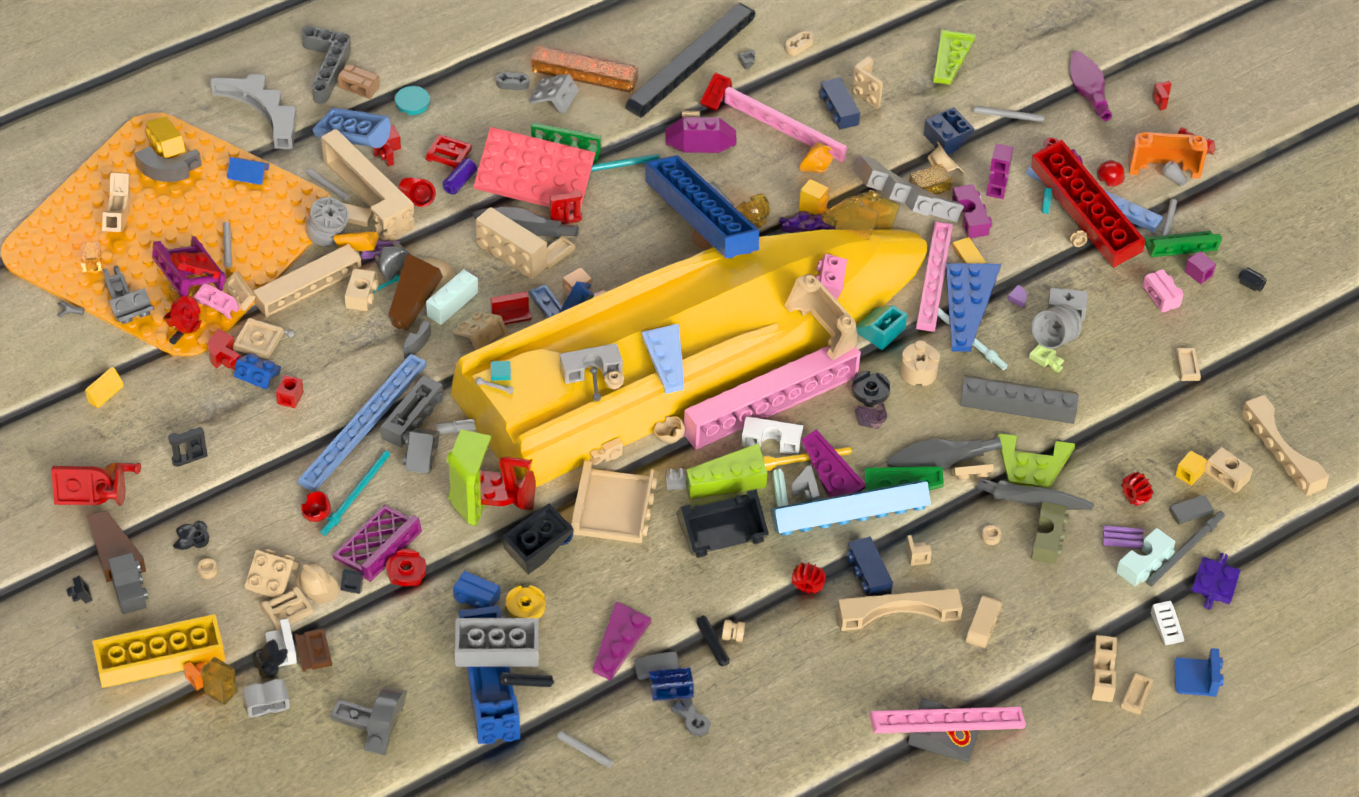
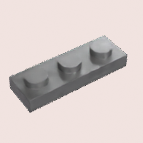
M338 699L330 718L332 721L367 731L372 709ZM397 717L393 723L391 733L397 723Z

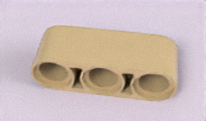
M982 595L970 626L966 643L986 649L1000 613L1001 600Z

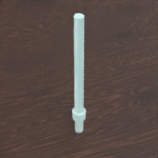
M939 308L937 316L950 326L949 315ZM975 338L973 346L983 353L990 363H995L1000 369L1005 370L1008 365L998 357L999 355Z

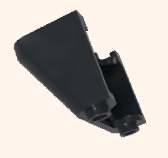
M757 489L747 491V494L741 496L736 495L734 498L701 506L694 505L692 509L691 505L682 506L676 512L691 555H696V558L707 556V552L748 542L759 544L764 542V538L769 535Z

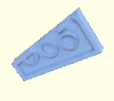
M679 324L642 332V339L665 394L684 390Z

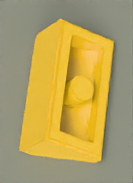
M114 367L109 368L85 389L88 403L96 408L101 407L124 386Z

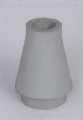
M1169 161L1162 169L1164 176L1181 187L1189 180L1176 162Z

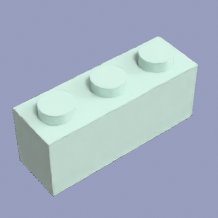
M463 269L426 301L427 316L442 325L478 294V278Z

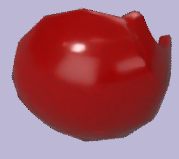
M1107 160L1097 168L1100 182L1102 180L1105 181L1109 187L1118 186L1125 180L1124 168L1117 161Z
M321 491L309 493L306 496V503L301 504L302 515L310 522H321L331 512V503L328 495Z

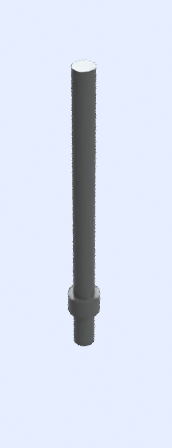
M1218 511L1212 518H1208L1203 523V527L1167 560L1146 583L1152 587L1208 532H1212L1217 527V523L1225 517V514L1222 511Z

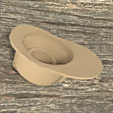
M940 144L928 156V160L934 169L940 173H948L959 168L966 174L948 157Z
M305 563L296 579L299 589L317 603L332 602L337 598L340 591L337 581L319 564L307 565Z

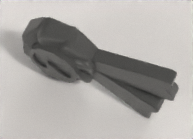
M690 696L681 698L680 702L677 701L676 705L671 706L673 713L686 720L685 729L690 732V735L701 737L709 733L711 722L706 716L697 714Z

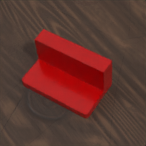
M527 291L490 298L491 313L501 316L505 325L532 320Z

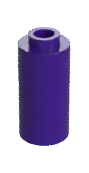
M468 158L463 159L442 182L444 191L448 194H457L477 172L476 164Z

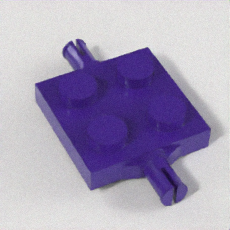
M802 211L793 218L781 217L779 219V224L782 225V232L787 233L836 230V226H832V217L825 216L824 214H809L807 211Z
M1220 553L1218 561L1202 557L1191 590L1206 598L1204 608L1206 609L1208 606V610L1212 609L1214 601H1221L1230 605L1241 570L1226 564L1228 555L1225 554L1223 558L1224 553Z

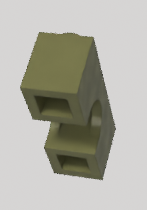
M1042 502L1037 529L1045 530L1049 533L1037 532L1032 560L1055 564L1057 556L1061 557L1063 545H1059V542H1064L1066 530H1063L1062 526L1067 525L1068 514H1065L1066 506Z

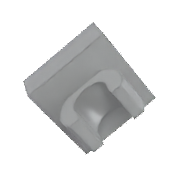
M669 468V470H665L667 490L686 489L685 469Z

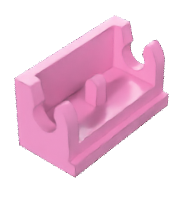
M203 284L194 296V299L199 304H206L223 313L229 319H231V310L234 312L239 310L234 297L208 284Z

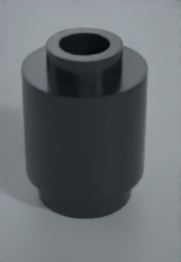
M1249 267L1242 269L1238 275L1239 283L1253 291L1261 292L1267 282L1264 275Z

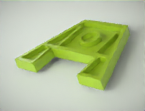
M998 433L1002 444V449L1000 448L1007 480L1017 485L1049 489L1075 449L1074 443L1056 441L1053 456L1015 451L1017 436Z

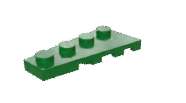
M942 467L864 469L865 491L921 480L927 481L929 491L943 488L944 486Z

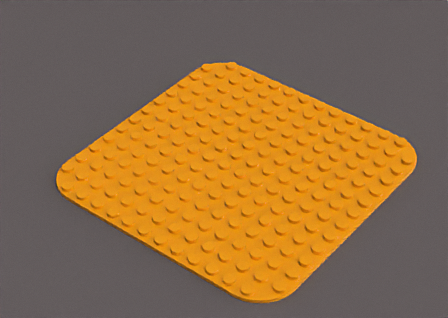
M164 112L147 113L134 116L126 122L12 231L3 242L1 257L5 267L20 278L77 307L85 308L86 312L166 353L177 356H191L207 351L208 341L218 329L227 333L255 303L253 301L246 311L240 308L237 312L231 310V319L206 304L201 305L198 303L201 309L199 320H202L200 328L196 332L184 334L176 344H171L169 339L178 329L175 326L169 327L164 320V316L171 311L173 301L180 297V295L152 259L153 242L161 241L167 249L191 246V238L195 236L220 270L224 272L226 277L225 283L234 272H238L253 292L257 288L280 278L313 243L305 231L310 209L319 198L331 196L321 187L271 163L269 171L264 172L262 185L227 179L230 157L264 163L269 162ZM167 116L182 135L186 151L167 158H177L197 149L200 153L202 166L189 171V178L181 181L162 182L145 176L136 167L134 153L150 146L157 155L164 157L161 152H157L156 146H153L151 140L146 137L147 121ZM111 172L130 173V210L126 226L122 232L102 231L103 212L107 210L109 203ZM224 222H229L231 227L232 266L230 268L225 267ZM118 265L121 273L124 275L130 293L145 288L151 306L154 307V310L150 311L151 314L142 318L137 315L132 317L133 321L125 324L116 322L108 300H111L105 284L102 269L107 268L110 276L115 275L114 266ZM202 273L201 275H198V274L188 275L187 277H189V278L203 277V276H207V274H206V273ZM208 283V285L216 288L213 283ZM203 284L190 286L188 296L186 297L194 298ZM223 285V291H222V292H224V293L230 295V293L227 291V289H226L225 286Z

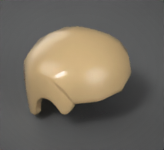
M666 416L664 422H657L654 427L655 436L666 444L677 442L685 433V424L677 416Z

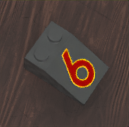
M921 698L918 710L950 708L941 703ZM979 730L910 732L908 745L969 762Z

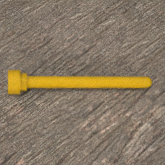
M837 448L835 451L840 456L849 455L852 453V448ZM806 453L774 458V456L771 457L770 455L763 456L767 471H771L772 468L778 465L810 461Z

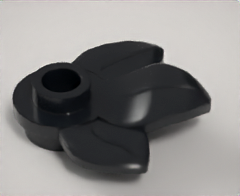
M196 521L193 526L183 524L177 527L176 533L180 538L173 544V547L179 550H187L193 546L196 548L205 547L209 543L206 523Z
M275 639L268 641L263 650L256 652L254 656V665L259 669V674L264 678L276 676L279 666L286 660L288 650H279Z

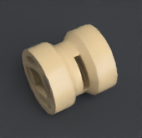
M725 620L722 640L729 641L734 639L736 642L743 643L745 622L733 623L731 620Z

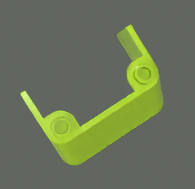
M460 429L452 452L449 451L446 462L449 463L450 472L448 499L451 500L452 506L469 525L478 526L485 505H481L480 467L491 436Z

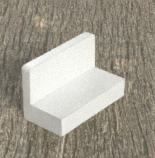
M283 619L280 620L281 630L266 632L265 634L267 642L275 639L279 650H288L286 660L280 666L297 663L289 620Z

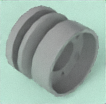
M331 197L316 200L310 209L305 226L308 238L320 246L335 245L334 235L343 234L347 225L349 212L346 206L341 201Z
M1059 304L1039 312L1032 322V333L1039 345L1048 349H1054L1074 341L1082 330V320L1075 308L1067 304Z

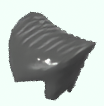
M396 241L391 242L394 247L382 248L380 258L377 255L374 257L377 266L388 281L402 270L406 256L410 254Z

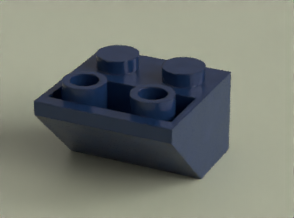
M952 107L925 119L923 135L935 148L940 144L948 155L957 151L974 132L975 128L955 107Z

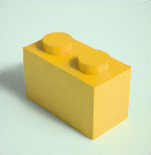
M809 179L800 191L799 212L807 211L809 214H824L826 216L828 213L829 188Z

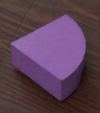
M1017 285L1009 294L1008 300L1024 308L1027 301V293L1023 287Z

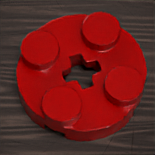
M399 550L396 555L390 556L386 562L387 576L390 583L394 585L418 586L426 575V560L424 557L419 556V553L415 550ZM405 565H408L410 569L403 570L401 568H404Z

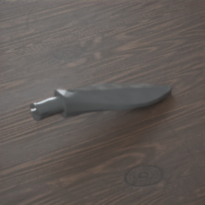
M493 208L536 236L560 238L561 236L577 237L579 235L578 225H562L560 221L543 218L522 208ZM487 209L473 212L474 218L477 219Z
M999 436L985 441H980V439L971 441L930 439L915 443L899 451L887 460V464L891 467H942L945 470L964 460L984 456L985 452L1002 449V444Z
M982 477L977 486L979 490L993 494L994 499L1008 500L1042 508V502L1066 506L1065 510H1090L1095 505L1088 500L1061 491L1017 485L1002 480L999 483H995Z

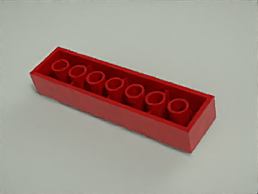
M1063 140L1032 155L1031 168L1047 188L1052 189V194L1081 230L1087 234V237L1112 268L1144 251L1145 239Z

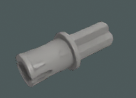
M453 419L450 422L436 423V427L440 434H457V432H460V429L466 431L475 430L474 419L458 421Z

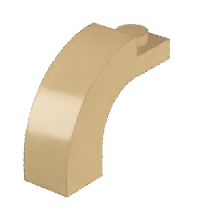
M110 173V196L107 210L103 212L102 231L122 232L126 226L131 201L130 173Z

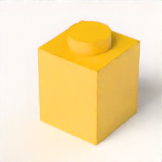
M1190 451L1178 464L1175 477L1192 486L1204 473L1207 460L1201 455Z

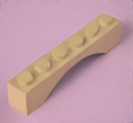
M1262 395L1245 402L1242 412L1244 420L1260 436L1265 446L1274 454L1275 459L1282 464L1286 473L1296 482L1297 487L1306 496L1325 489L1329 475L1319 462L1299 454L1283 440L1275 424V407L1268 398Z
M947 588L936 591L926 590L915 593L906 592L903 594L840 599L837 612L841 631L862 629L876 618L898 612L923 614L940 622L961 620L963 607L959 590Z

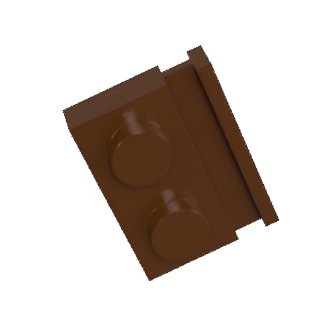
M324 628L304 632V635L298 636V634H295L303 672L311 668L315 670L332 666Z

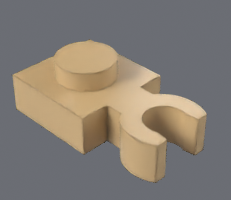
M620 438L603 444L602 449L592 450L590 452L592 464L597 465L602 460L608 462L621 456L623 443Z

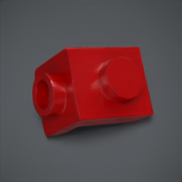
M1170 81L1154 84L1152 97L1154 104H1157L1159 110L1167 109L1168 95L1172 85Z

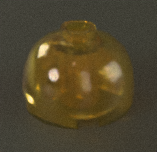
M763 193L750 197L751 201L747 203L743 201L736 207L757 228L766 224L765 220L771 212L770 203Z

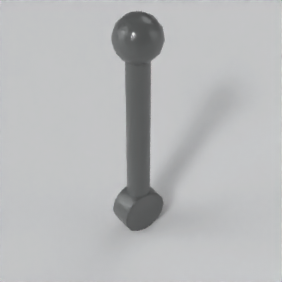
M592 367L590 372L593 376L595 393L593 400L598 402L601 400V395L598 393L596 376L598 370L596 367Z

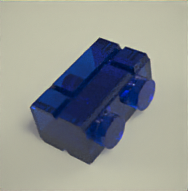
M690 667L649 671L652 701L694 697V682Z

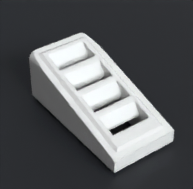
M1167 601L1154 604L1151 616L1164 645L1184 642V636L1172 602ZM1176 633V635L1167 636V634Z

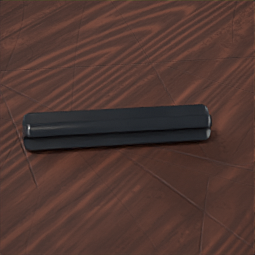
M705 615L698 617L696 623L721 667L728 665L730 658Z
M502 673L499 676L501 685L551 687L554 684L552 675Z

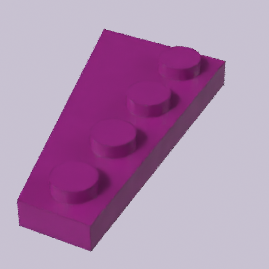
M817 429L801 439V445L829 497L861 492L865 489L866 484Z
M616 602L593 666V673L611 681L651 624V618Z

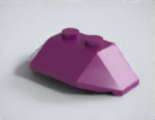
M683 117L665 129V145L671 146L683 153H721L737 145L736 130L719 117Z

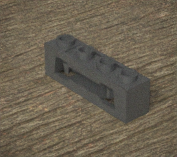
M423 375L382 424V439L402 448L406 442L407 434H410V431L416 428H420L425 418L432 414L434 407L442 402L444 398L443 384Z

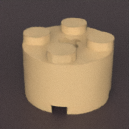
M917 341L907 346L902 352L901 377L910 385H930L937 378L940 354L925 341Z

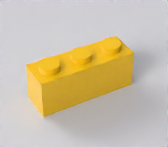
M167 116L146 122V137L151 140L152 145L156 146L157 152H161L164 158L186 152L182 135Z

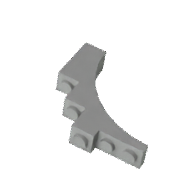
M248 74L247 79L211 78L212 95L237 99L251 105L268 120L272 127L274 148L293 149L297 123L296 106H282L281 90H266L265 75Z
M859 155L853 171L867 187L883 191L889 199L905 203L913 212L926 216L930 214L954 222L958 221L964 207L962 203L924 190L892 173L876 159Z

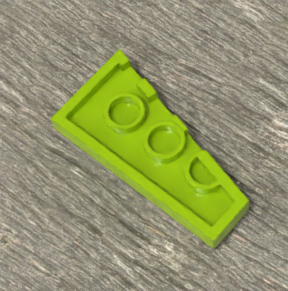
M941 31L934 83L951 85L975 41V34Z

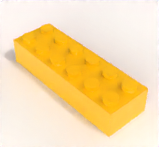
M216 614L92 641L102 688L184 670L183 665L188 662L196 666L201 662L209 665L225 661Z

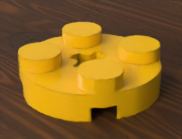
M528 585L529 588L517 586L507 594L506 612L511 618H540L546 610L544 593L535 586ZM522 602H530L529 606H522Z

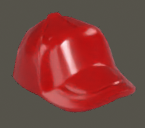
M408 177L402 179L399 183L398 189L415 206L426 207L436 197L435 187L428 180Z

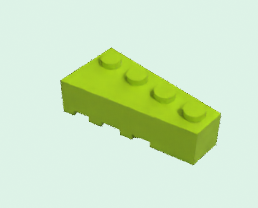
M759 443L686 470V487L690 499L762 489L767 486V470Z

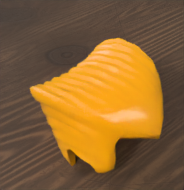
M816 142L801 162L800 171L824 173L833 159V156L828 151H833V149L820 142Z

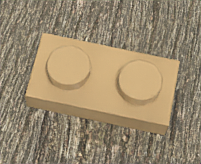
M989 464L958 467L951 469L952 477H958V480L970 479L969 475L985 478L989 477V473L994 472V466Z

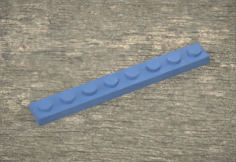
M1030 165L1026 175L1042 182ZM1105 191L1130 222L1151 232H1155L1162 223L1163 216Z

